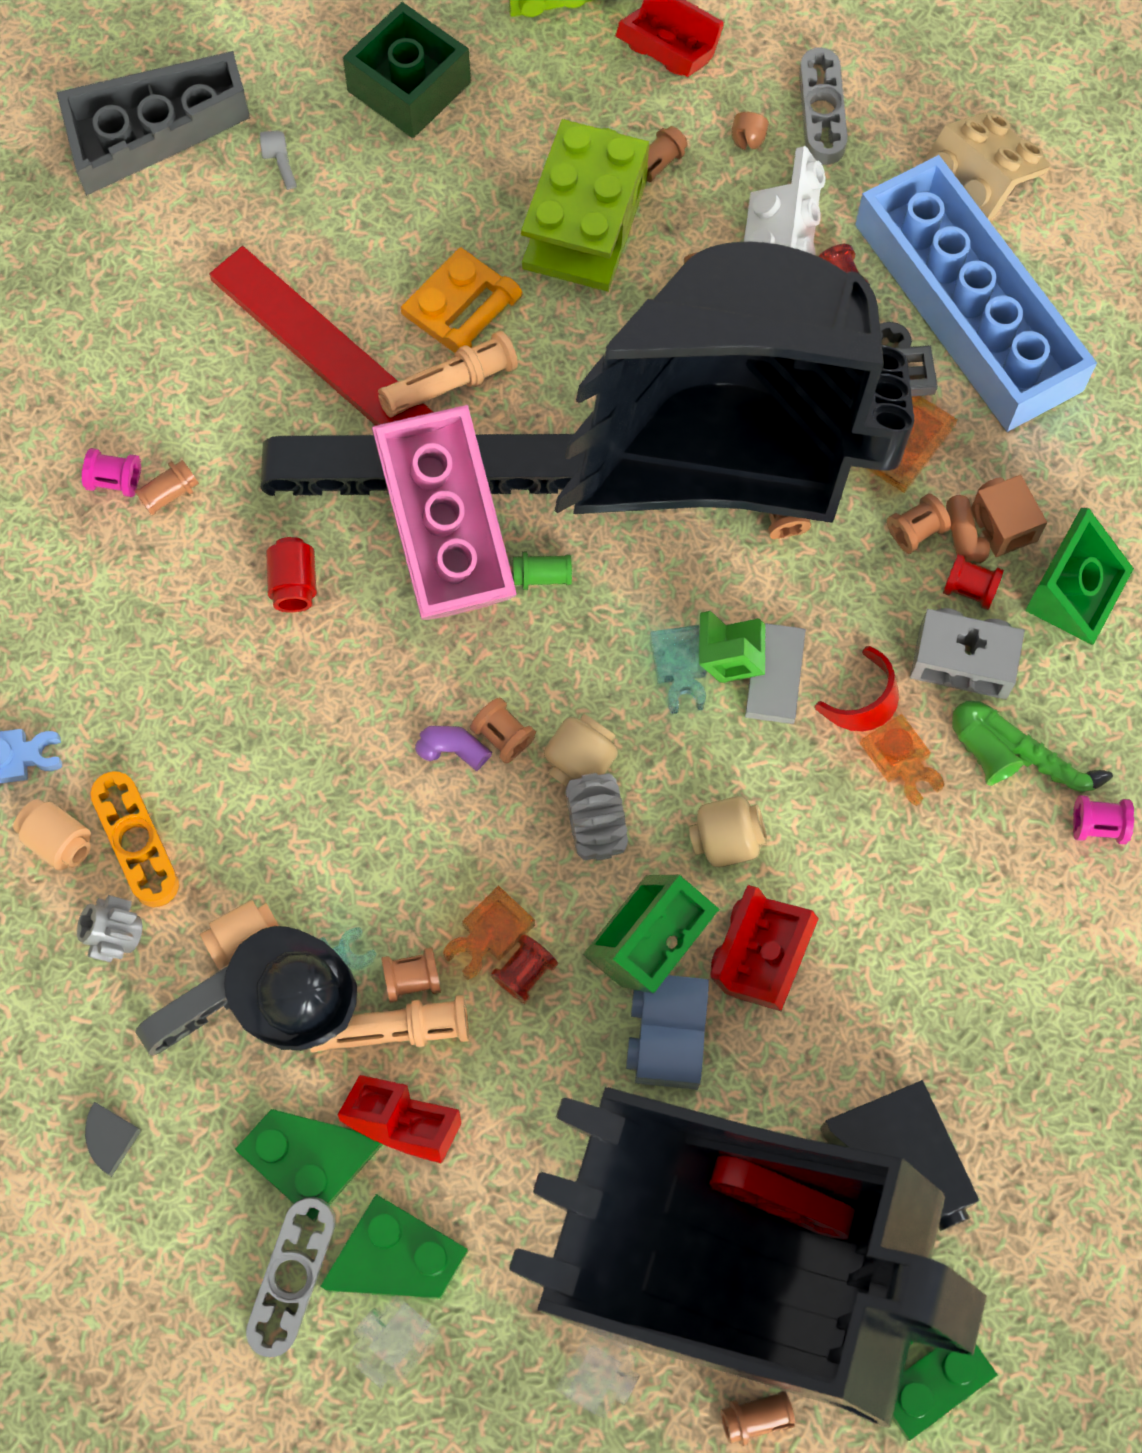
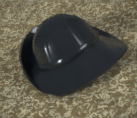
M273 926L253 934L239 944L225 974L224 987L230 1010L244 1030L260 1041L281 1050L302 1051L324 1045L347 1028L356 1007L357 983L351 969L323 940L299 929Z

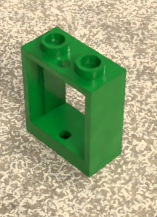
M646 875L583 955L622 988L654 994L720 909L681 875ZM673 935L677 939V945L671 949L667 946V939Z

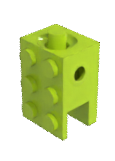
M561 119L521 228V236L530 238L522 260V269L609 292L647 182L649 141L619 134L610 128L600 129Z

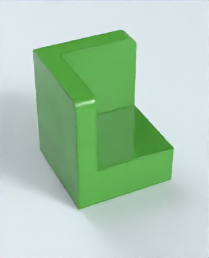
M711 611L701 612L699 665L720 683L765 675V623L757 618L725 625Z

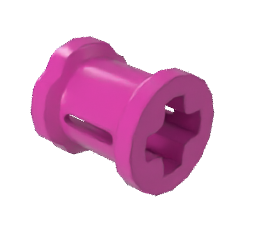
M90 448L85 455L82 467V486L90 491H94L97 487L122 491L123 496L134 497V490L137 489L141 474V459L138 455L129 454L127 458L103 455L99 449Z
M1085 795L1077 797L1073 809V836L1075 840L1084 841L1087 836L1115 838L1118 844H1127L1131 840L1134 828V806L1130 799H1122L1119 803L1090 801V798Z

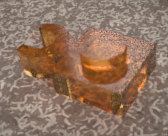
M900 714L861 739L860 745L888 783L899 776L902 777L905 781V796L913 805L917 806L923 800L921 793L916 789L917 782H929L937 793L943 789L944 781L941 775L932 768L924 767L921 763L929 758L931 752L903 714Z
M498 885L462 921L463 927L470 934L467 937H459L450 941L444 949V958L449 962L459 952L469 953L472 956V961L463 969L462 973L467 980L472 979L480 972L483 965V956L488 951L500 961L535 926V919Z

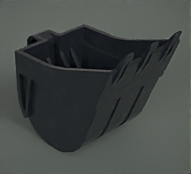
M751 241L724 243L706 248L692 256L654 299H647L607 344L605 354L580 383L576 402L581 403L596 395L593 412L567 444L566 459L569 460L585 451L583 465L558 495L555 512L560 513L574 505L573 514L708 507L744 509L833 523L851 466L881 471L896 469L901 463L914 425L908 361L901 351L882 345L878 304L868 282L857 272H848L847 274L836 265L816 255L774 243Z
M609 1087L604 1088L599 1107L570 1098L561 1099L556 1118L590 1138L576 1181L539 1172L534 1185V1195L567 1211L556 1250L552 1258L517 1248L514 1250L509 1266L511 1272L544 1288L538 1305V1311L625 1345L738 1375L806 1398L831 1404L873 1424L886 1428L891 1427L911 1341L961 1354L974 1355L987 1296L949 1266L931 1259L945 1203V1195L903 1158L778 1133ZM730 1156L749 1161L853 1207L855 1215L849 1238L837 1239L815 1233L715 1190L710 1186V1181L717 1157Z

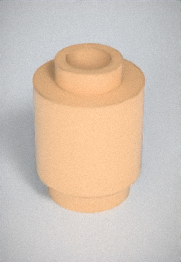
M41 799L32 800L21 809L14 821L13 829L19 834V841L56 870L78 866L90 852V830L53 802H43Z
M252 899L210 922L211 928L202 932L200 936L216 966L221 970L229 965L239 944L262 929L279 925L267 903L257 908Z

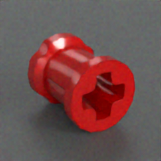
M957 554L943 594L950 596L952 593H956L980 602L981 608L989 610L1004 570L996 568L994 571L967 562L965 561V556Z

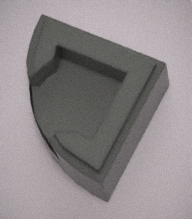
M94 1102L86 1120V1144L93 1161L102 1171L112 1177L141 1130Z

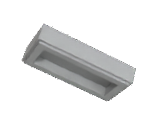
M765 623V675L750 677L745 718L794 724L806 629Z

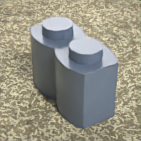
M668 975L654 994L633 990L631 1017L641 1018L639 1038L629 1037L626 1069L636 1070L635 1084L698 1090L703 1063L709 979Z

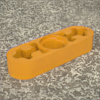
M112 771L101 775L92 785L91 801L133 894L142 904L149 907L166 905L177 894L179 879L139 790L133 780L125 773ZM116 785L120 791L128 789L121 796L129 815L120 818L116 808L110 801L102 802L109 797L107 789L111 786ZM137 809H139L138 814H133ZM135 827L147 830L149 839L144 848L136 852H129L122 848V837L128 830ZM156 852L159 853L158 857H152ZM148 859L159 877L165 875L168 877L161 882L163 890L159 893L154 894L150 888L141 889L142 886L148 883V879L140 863ZM138 863L134 868H130V864Z

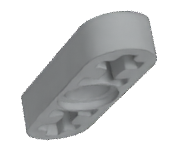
M813 48L803 55L799 70L805 146L816 161H820L823 165H830L838 162L844 156L848 139L841 66L838 56L833 51L826 48ZM816 64L822 65L823 70L826 71L824 84H817V70L814 68ZM823 100L831 103L835 110L828 114H820L812 109L811 104ZM829 127L828 134L829 141L833 144L832 148H824L823 142H820L822 128Z
M307 1197L299 1200L288 1210L246 1328V1337L250 1347L261 1356L276 1357L284 1354L292 1346L299 1332L336 1224L333 1209L326 1201L320 1198ZM310 1208L319 1210L318 1220L325 1223L323 1232H313L306 1248L318 1250L315 1260L300 1250L284 1249L287 1239L295 1245L299 1242L302 1225L295 1222L296 1215H306ZM295 1260L305 1267L307 1281L305 1286L299 1291L287 1292L278 1285L276 1271L282 1262ZM268 1293L281 1302L299 1304L296 1313L288 1307L284 1310L280 1327L288 1331L287 1338L278 1337L272 1345L263 1342L265 1332L258 1329L259 1321L268 1322L277 1304L265 1302Z

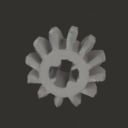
M592 773L582 775V778L570 780L566 787V798L577 854L583 860L596 859L598 861L624 853L628 844L627 827L622 798L616 779L610 773L600 775Z

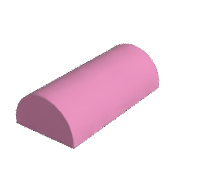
M468 405L373 426L372 431L421 620L448 617L488 607L515 597L517 593Z

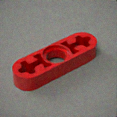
M730 1156L717 1157L710 1181V1186L715 1190L815 1233L837 1239L849 1238L855 1215L853 1207L749 1161Z

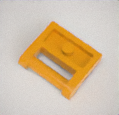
M459 247L400 308L403 316L455 353L460 347L465 345L472 348L471 342L508 304L513 306L522 297L523 293L520 286L508 276L502 277L462 247ZM486 288L493 292L459 329H451L449 327Z

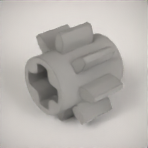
M108 895L106 900L98 898L96 905L89 904L83 909L77 925V938L83 944L90 945L88 957L111 962L113 958L122 959L123 953H131L135 950L142 934V920L137 916V913L129 912L132 901Z

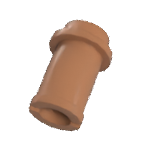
M674 126L658 130L656 133L657 139L649 145L647 181L649 183L675 158L679 160L685 154V148L688 146L687 139Z
M183 460L177 464L171 461L168 463L170 467L168 470L143 487L134 490L151 516L185 492L189 495L193 494L192 488L199 484Z
M785 1391L740 1405L737 1400H732L728 1408L721 1409L720 1411L723 1429L730 1444L739 1441L741 1446H746L749 1443V1438L795 1427L793 1408Z

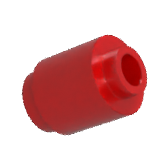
M281 538L266 550L268 597L273 600V607L278 611L287 613L302 612L312 607V599L317 594L315 550L300 538Z

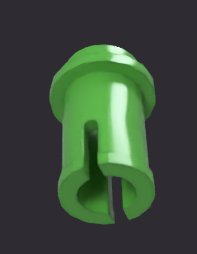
M522 551V556H513L512 558L514 585H523V590H528V585H571V554L565 556H528L527 551Z

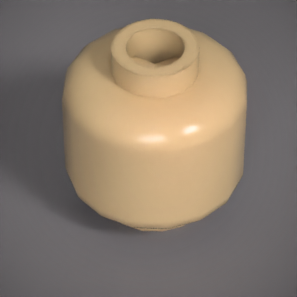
M583 714L580 719L575 717L566 718L544 750L546 760L553 765L548 774L566 787L570 780L582 778V775L597 773V775L605 774L618 754L617 747L612 742L616 735L586 714Z
M741 796L702 805L698 810L697 824L689 826L690 838L695 854L705 853L707 860L714 867H725L754 860L760 853V845L767 844L766 829L759 806L757 804L750 806L749 802Z

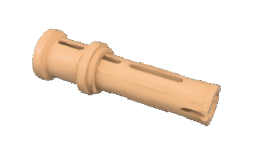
M503 331L493 333L491 340L472 348L466 345L462 346L454 353V357L448 361L409 376L395 384L380 388L378 390L380 394L378 397L381 406L389 417H394L413 406L420 405L465 384L469 387H477L483 383L484 378L499 371L511 372L517 369L518 366L514 346Z
M457 995L455 1000L451 1002L423 1005L421 1000H414L407 1004L406 1009L352 1015L347 1028L324 1045L310 1048L313 1053L337 1048L410 1041V1044L416 1045V1047H423L430 1040L458 1037L460 1042L469 1041V1027L465 996Z

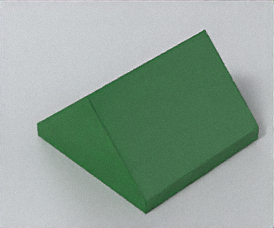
M1080 508L1025 611L1094 645L1134 568L1089 508Z

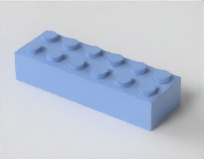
M940 155L862 193L855 226L1006 432L1084 391L1097 362Z

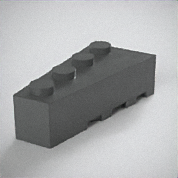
M233 51L57 92L75 169L86 196L180 153L250 118Z

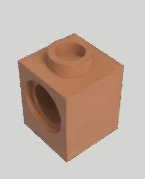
M1021 474L1005 481L1002 477H998L986 482L978 489L971 506L973 517L979 528H985V530H982V533L988 539L995 557L1037 542L1047 524L1046 518Z

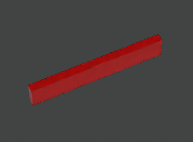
M243 245L209 273L214 284L375 426L434 413L422 403L394 417H389L381 406L378 390L399 381Z

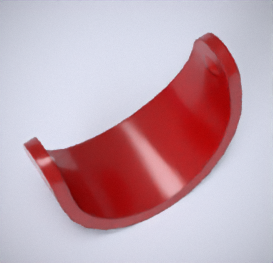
M866 646L862 653L886 673L888 683L883 694L875 702L856 710L837 709L822 701H818L814 706L815 710L829 721L851 731L863 732L874 730L884 725L895 713L899 701V690L892 663L883 653L871 646Z

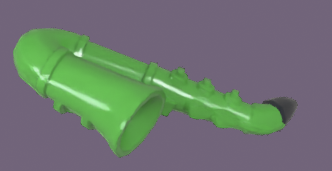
M981 701L963 702L953 711L952 728L959 741L963 742L966 746L965 749L968 752L971 751L977 758L978 764L982 766L987 785L992 786L1018 772L1023 765L1028 767L1031 764L1037 766L1040 773L1050 775L1052 781L1065 784L1068 788L1080 793L1093 791L1113 778V773L1105 770H1093L1087 773L1078 772L1072 767L1071 763L1067 764L1057 756V753H1052L1044 747L1045 744L1039 743L1029 734L1025 735L998 714L999 711L994 710Z

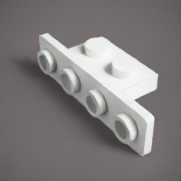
M806 146L796 148L791 184L751 192L744 242L774 243L816 255L814 235L815 228L820 223L819 197L820 189L825 185V172L821 162L815 160Z

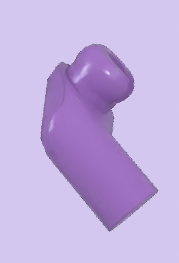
M429 726L420 732L421 739L415 744L417 754L427 761L437 760L441 752H454L475 771H478L492 756V752L459 726Z

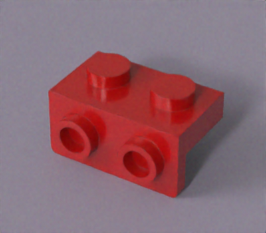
M643 0L641 8L619 21L615 37L629 44V47L636 53L648 55L664 64L665 68L671 73L688 78L708 64L714 56L724 22L687 0Z
M748 885L742 899L738 900L732 909L731 925L723 944L713 954L711 979L729 996L782 1011L819 918L813 910L767 899L758 887Z

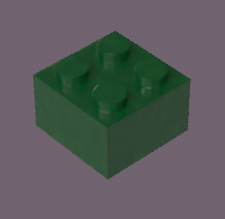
M401 2L342 57L347 91L411 138H415L471 83L469 48L404 2Z

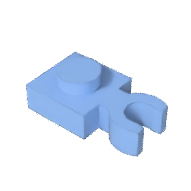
M23 729L0 731V783L28 780L27 766L36 765L43 771H55L62 768V761L59 757H42V751L47 745L61 743L59 734L54 731H45L37 734L32 741L26 742V734Z

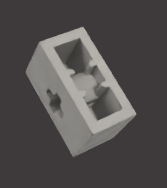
M927 609L919 629L910 679L1007 699L1016 683L1025 630L1014 628L1008 622L1000 619L982 621L964 617L962 613L953 609ZM965 645L971 647L970 653L972 655L965 653Z

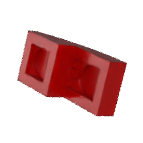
M363 1075L358 1076L338 1112L340 1122L362 1135L403 1153L442 1164L462 1124L459 1109L410 1099L408 1085Z

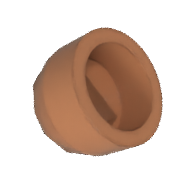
M740 112L736 114L732 125V139L735 145L743 150H746L747 144L751 149L760 147L767 136L769 121L764 116L754 112Z

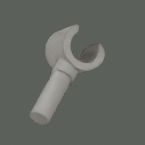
M281 131L261 132L260 142L263 159L277 158V164L286 189L296 188L297 184L289 165L284 133Z

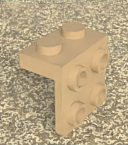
M993 112L981 113L946 124L922 162L924 163L940 155L989 221L995 217L1015 185L1044 175L1051 166L1050 162L1043 157V151L1039 146L1029 140L1021 139L1010 129L1011 125L1004 117Z

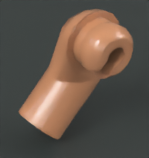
M955 495L947 501L946 509L951 520V533L956 555L965 556V561L983 563L989 556L990 543L984 537H977L969 499L964 495Z

